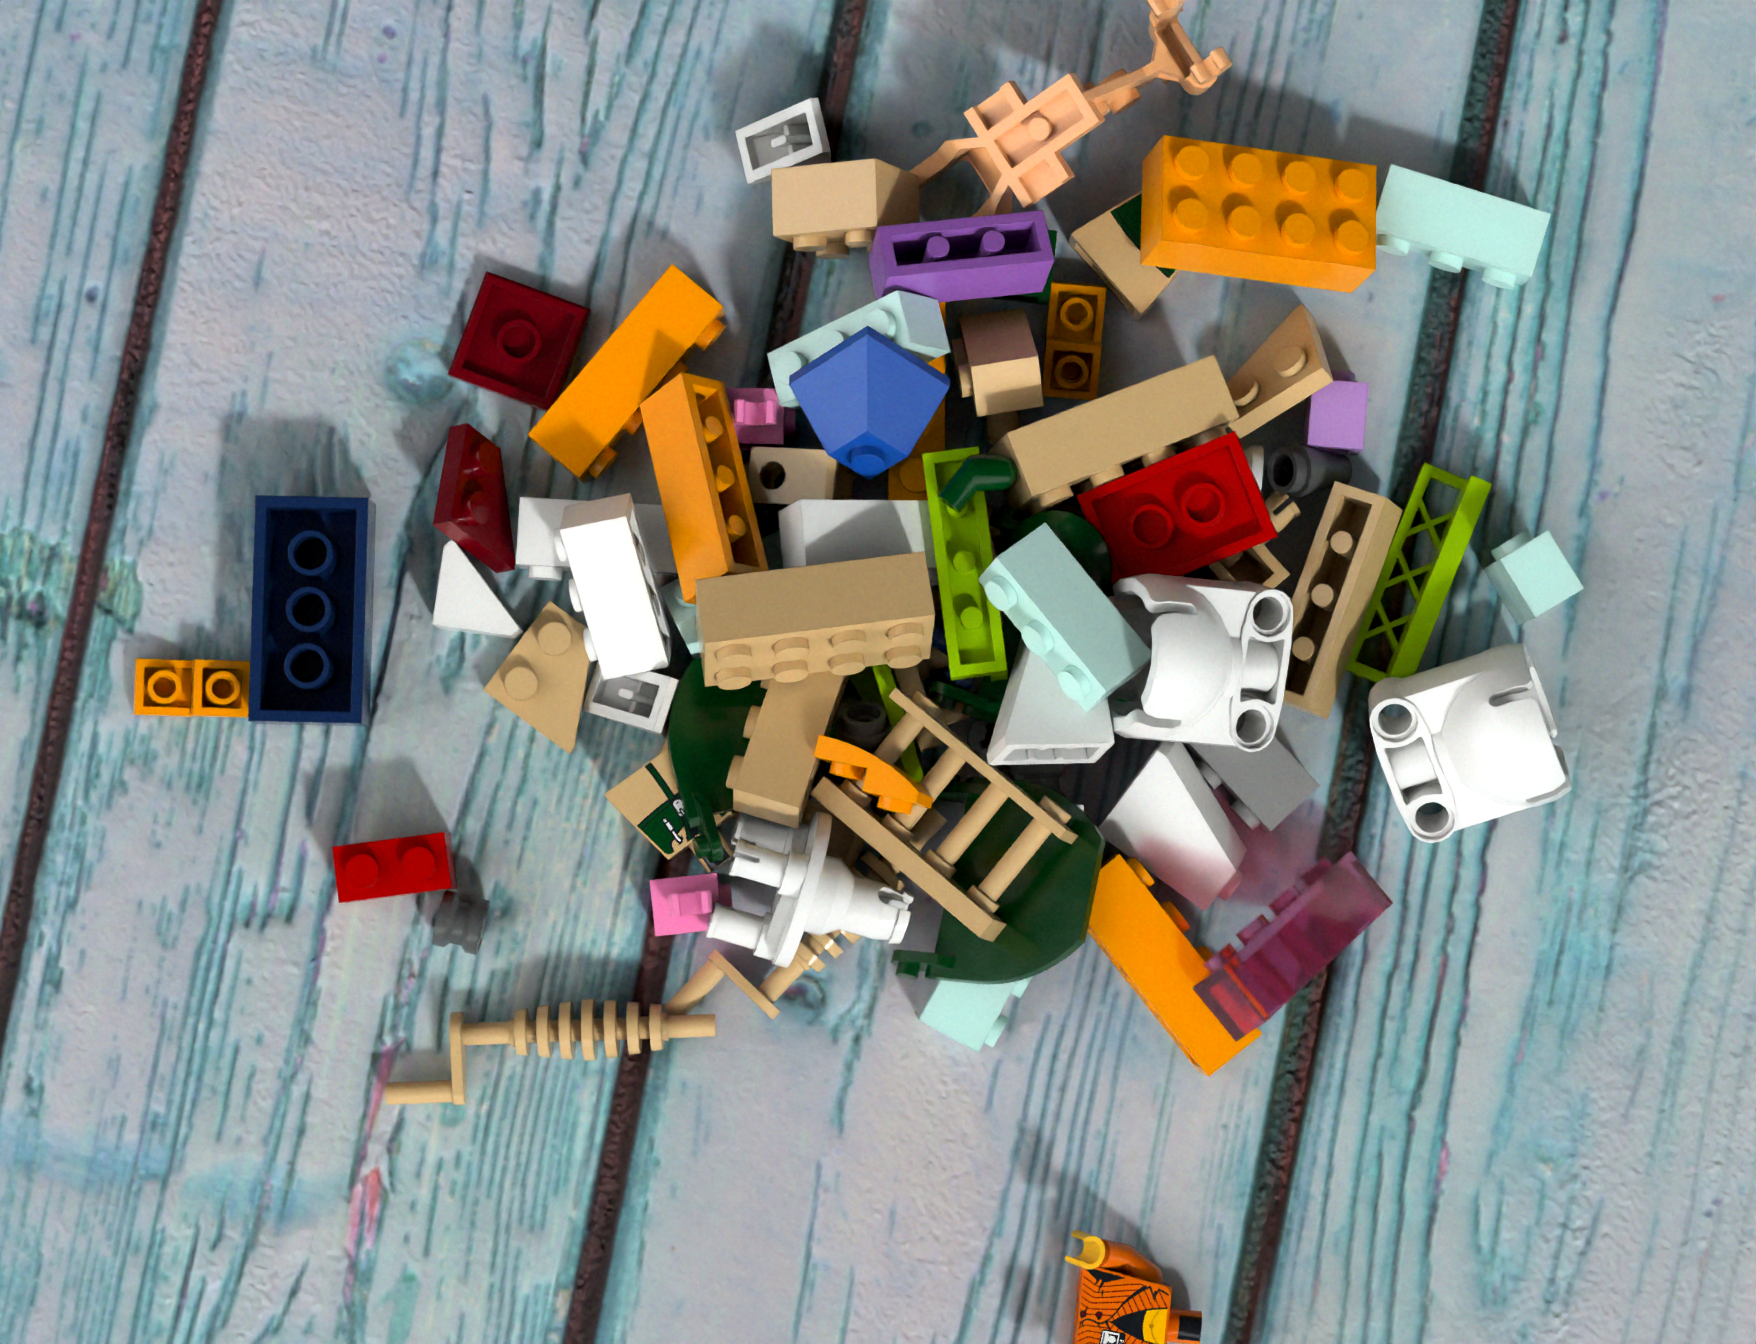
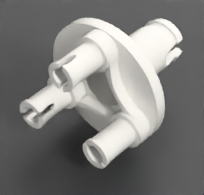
M816 811L809 824L800 822L799 828L796 829L739 812L731 838V845H735L736 848L733 854L734 862H731L729 875H736L777 887L770 913L765 912L763 917L715 902L713 913H711L705 937L753 949L754 956L771 960L774 965L788 968L797 951L803 932L820 936L841 930L869 939L886 940L887 944H900L909 923L911 912L907 911L909 904L913 902L914 895L904 889L899 891L887 884L856 876L842 859L826 855L832 825V816Z

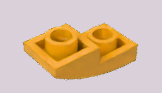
M1052 280L1043 360V396L1082 400L1097 399L1106 285Z
M136 658L134 667L133 715L248 718L250 661Z
M818 735L814 757L830 763L829 773L840 777L862 781L864 771H866L862 791L879 797L878 808L905 815H911L913 805L931 809L933 797L918 782L895 765L857 746L835 738Z

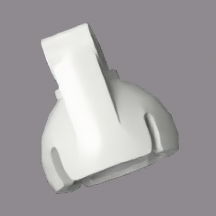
M1151 573L1119 579L1112 587L1114 596L1107 598L1151 650L1152 655L1151 660L1134 678L1107 697L1113 732L1125 738L1228 746L1248 752L1260 751L1267 747L1274 737L1284 698L1292 645L1293 605L1290 598L1282 591L1250 581L1228 582ZM1261 600L1262 609L1260 615L1254 620V607ZM1115 699H1123L1128 702H1121ZM1243 712H1245L1244 724L1242 728L1238 732H1236L1237 720L1240 717V715Z
M1503 644L1484 650L1479 654L1405 678H1384L1377 682L1370 690L1368 698L1369 721L1376 752L1395 803L1408 829L1420 841L1428 843L1441 842L1450 837L1454 831L1529 807H1536L1558 800L1572 790V780L1565 753L1560 746L1553 745L1551 740L1557 735L1555 720L1534 662L1524 644ZM1390 704H1400L1408 709L1404 715L1395 718L1387 717L1380 712ZM1430 802L1439 803L1444 806L1442 811L1432 815L1423 814L1418 809L1425 803Z

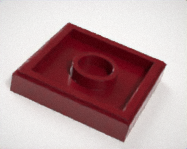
M486 271L448 376L547 412L562 393L592 311L590 308Z

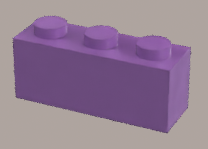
M1039 210L878 226L868 262L876 300L896 290L938 299V303L1043 292L1054 263V256L1044 212Z

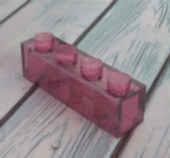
M1351 851L1332 864L1326 856L1313 864L1299 877L1305 884L1302 889L1298 890L1295 885H1292L1268 905L1274 913L1270 918L1266 919L1261 913L1236 933V936L1242 942L1238 947L1234 949L1228 943L1203 963L1209 973L1192 989L1235 1041H1238L1269 1020L1393 904L1391 899Z

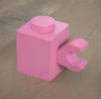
M725 387L740 450H751L752 447L784 448V437H795L796 409L779 406L775 388Z
M719 873L649 880L655 936L706 931L715 902L733 908L730 883L720 884Z

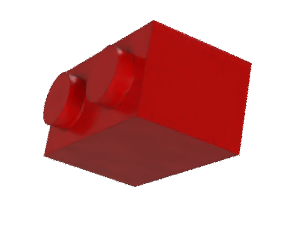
M439 832L332 847L339 903H353L458 889L451 833Z

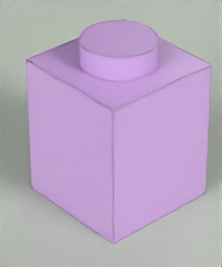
M1331 370L1334 381L1305 400L1302 445L1332 454L1357 456L1364 447L1369 383L1355 382L1354 373Z

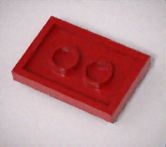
M1236 431L1077 495L1086 519L1100 531L1107 542L1112 558L1111 582L1113 585L1119 579L1149 573L1181 577L1279 537Z

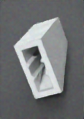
M1021 637L986 754L988 765L1095 763L1115 743L1108 698L1086 713L1077 701L1069 698L1063 692L1057 676L1040 656L1035 655L1027 648Z
M1161 741L1110 808L1098 829L1104 839L1130 858L1134 856L1145 869L1205 912L1217 896L1227 901L1245 876V873L1240 871L1238 867L1247 849L1183 743Z

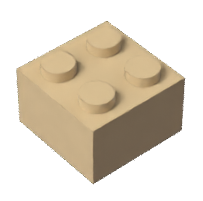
M872 158L771 169L773 236L793 243L795 251H816V258L819 259L849 257V249L867 247V253L870 254L878 226L920 222L918 176L879 159Z

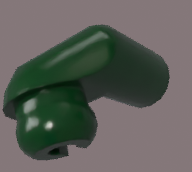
M1003 454L971 455L965 459L937 497L949 508L960 513L976 491H1002L1014 484L1017 478L1016 465L1011 458Z

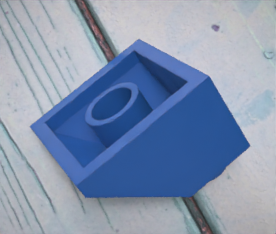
M866 326L789 376V386L826 453L870 480L910 455L950 388V378L873 328Z

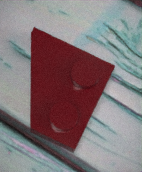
M468 423L452 426L449 428L432 525L494 572L501 573L515 570L516 561L501 449Z

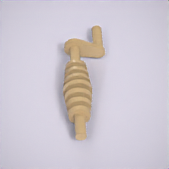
M931 806V809H928L911 829L915 835L909 842L920 851L947 821ZM870 851L860 858L870 868L865 876L852 865L848 867L856 876L887 884L899 891H902L905 887L896 877L900 870L884 856L879 860ZM841 930L820 936L808 933L800 941L789 967L778 966L757 988L715 949L708 956L709 960L663 1008L670 1015H687L726 974L773 1020L780 1013L773 1003L805 970L809 971L813 968L819 973L826 967L818 958L824 950L835 959L844 952L833 941L840 933L851 944H854L862 937Z
M582 999L581 1019H575L572 1001L560 1003L558 1020H552L550 1004L538 1006L536 1020L530 1021L528 1008L515 1010L514 1018L506 1022L466 1023L464 1012H451L449 1039L452 1080L386 1082V1104L453 1102L454 1105H466L467 1045L511 1044V1047H515L517 1055L529 1056L530 1043H537L539 1057L552 1058L553 1042H559L561 1058L574 1060L576 1041H581L584 1061H596L598 1041L604 1040L606 1058L609 1059L619 1057L620 1040H627L629 1055L641 1053L642 1039H650L651 1051H658L664 1049V1041H669V1038L716 1036V1014L668 1016V1013H663L662 1004H650L649 1016H641L640 1003L627 1002L626 1017H619L618 1002L616 1000H605L603 1018H597L595 999Z

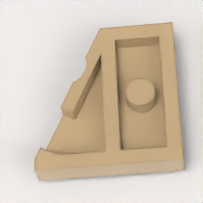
M1303 304L1296 307L1226 383L1239 414V418L1231 423L1229 427L1232 431L1237 432L1239 439L1334 381L1315 319Z
M549 600L483 690L571 755L576 748V736L591 661L588 658L584 644L583 631L586 627Z

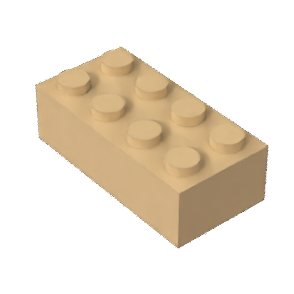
M1213 354L1010 431L988 451V454H1003L1013 460L1017 468V478L1014 484L1003 491L1010 507L1020 511L1029 508L1032 516L1061 506L1063 500L1073 496V490L1080 489L1082 494L1125 476L1124 471L1128 469L1132 473L1175 456V451L1181 449L1184 452L1226 435L1225 428L1237 420L1239 414L1216 357Z
M925 551L695 579L696 629L705 687L718 685L719 688L724 690H735L744 688L756 680L775 678L776 681L781 683H791L806 678L809 673L831 671L834 675L847 676L859 673L868 666L888 664L891 668L902 669L915 666L923 659H930L935 610Z

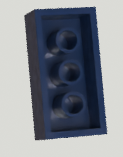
M255 495L248 721L256 724L370 727L376 504L371 499L359 497Z

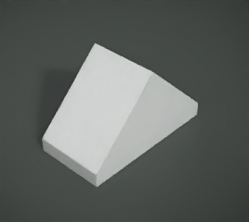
M809 98L735 131L747 184L770 181L771 169L831 163V150L818 98Z
M453 540L445 544L432 624L440 629L516 639L524 632L461 547Z
M597 662L582 711L665 737L671 705L680 681L651 671L604 680L599 662Z

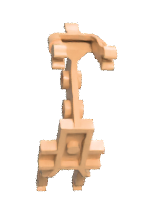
M1147 0L1146 2L1151 8L1148 30L1154 42L1151 62L1128 74L1125 69H1121L1104 79L1097 86L1093 81L1083 85L1076 73H1068L1029 102L1015 81H1008L999 87L1000 90L978 106L971 107L964 112L965 117L978 137L945 140L934 154L908 172L918 176L920 190L957 163L968 161L974 167L990 194V198L971 217L1011 213L1013 192L1023 208L1031 207L1075 176L1060 152L1106 121L1104 116L1112 111L1113 115H1116L1135 104L1142 98L1139 93L1140 89L1156 78H1160L1164 84L1169 81H1176L1190 95H1200L1206 92L1216 82L1217 76L1231 67L1233 62L1223 47L1216 48L1210 52V56L1203 60L1178 21V15L1183 11L1182 6L1187 0Z

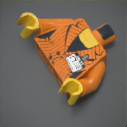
M1074 1230L1072 1232V1237L1083 1240L1084 1243L1083 1251L1079 1256H1065L1067 1262L1079 1266L1072 1344L1200 1343L1202 1311L1170 1308L1172 1287L1168 1283L1163 1282L1161 1270L1156 1264L1129 1244L1100 1239L1081 1230Z

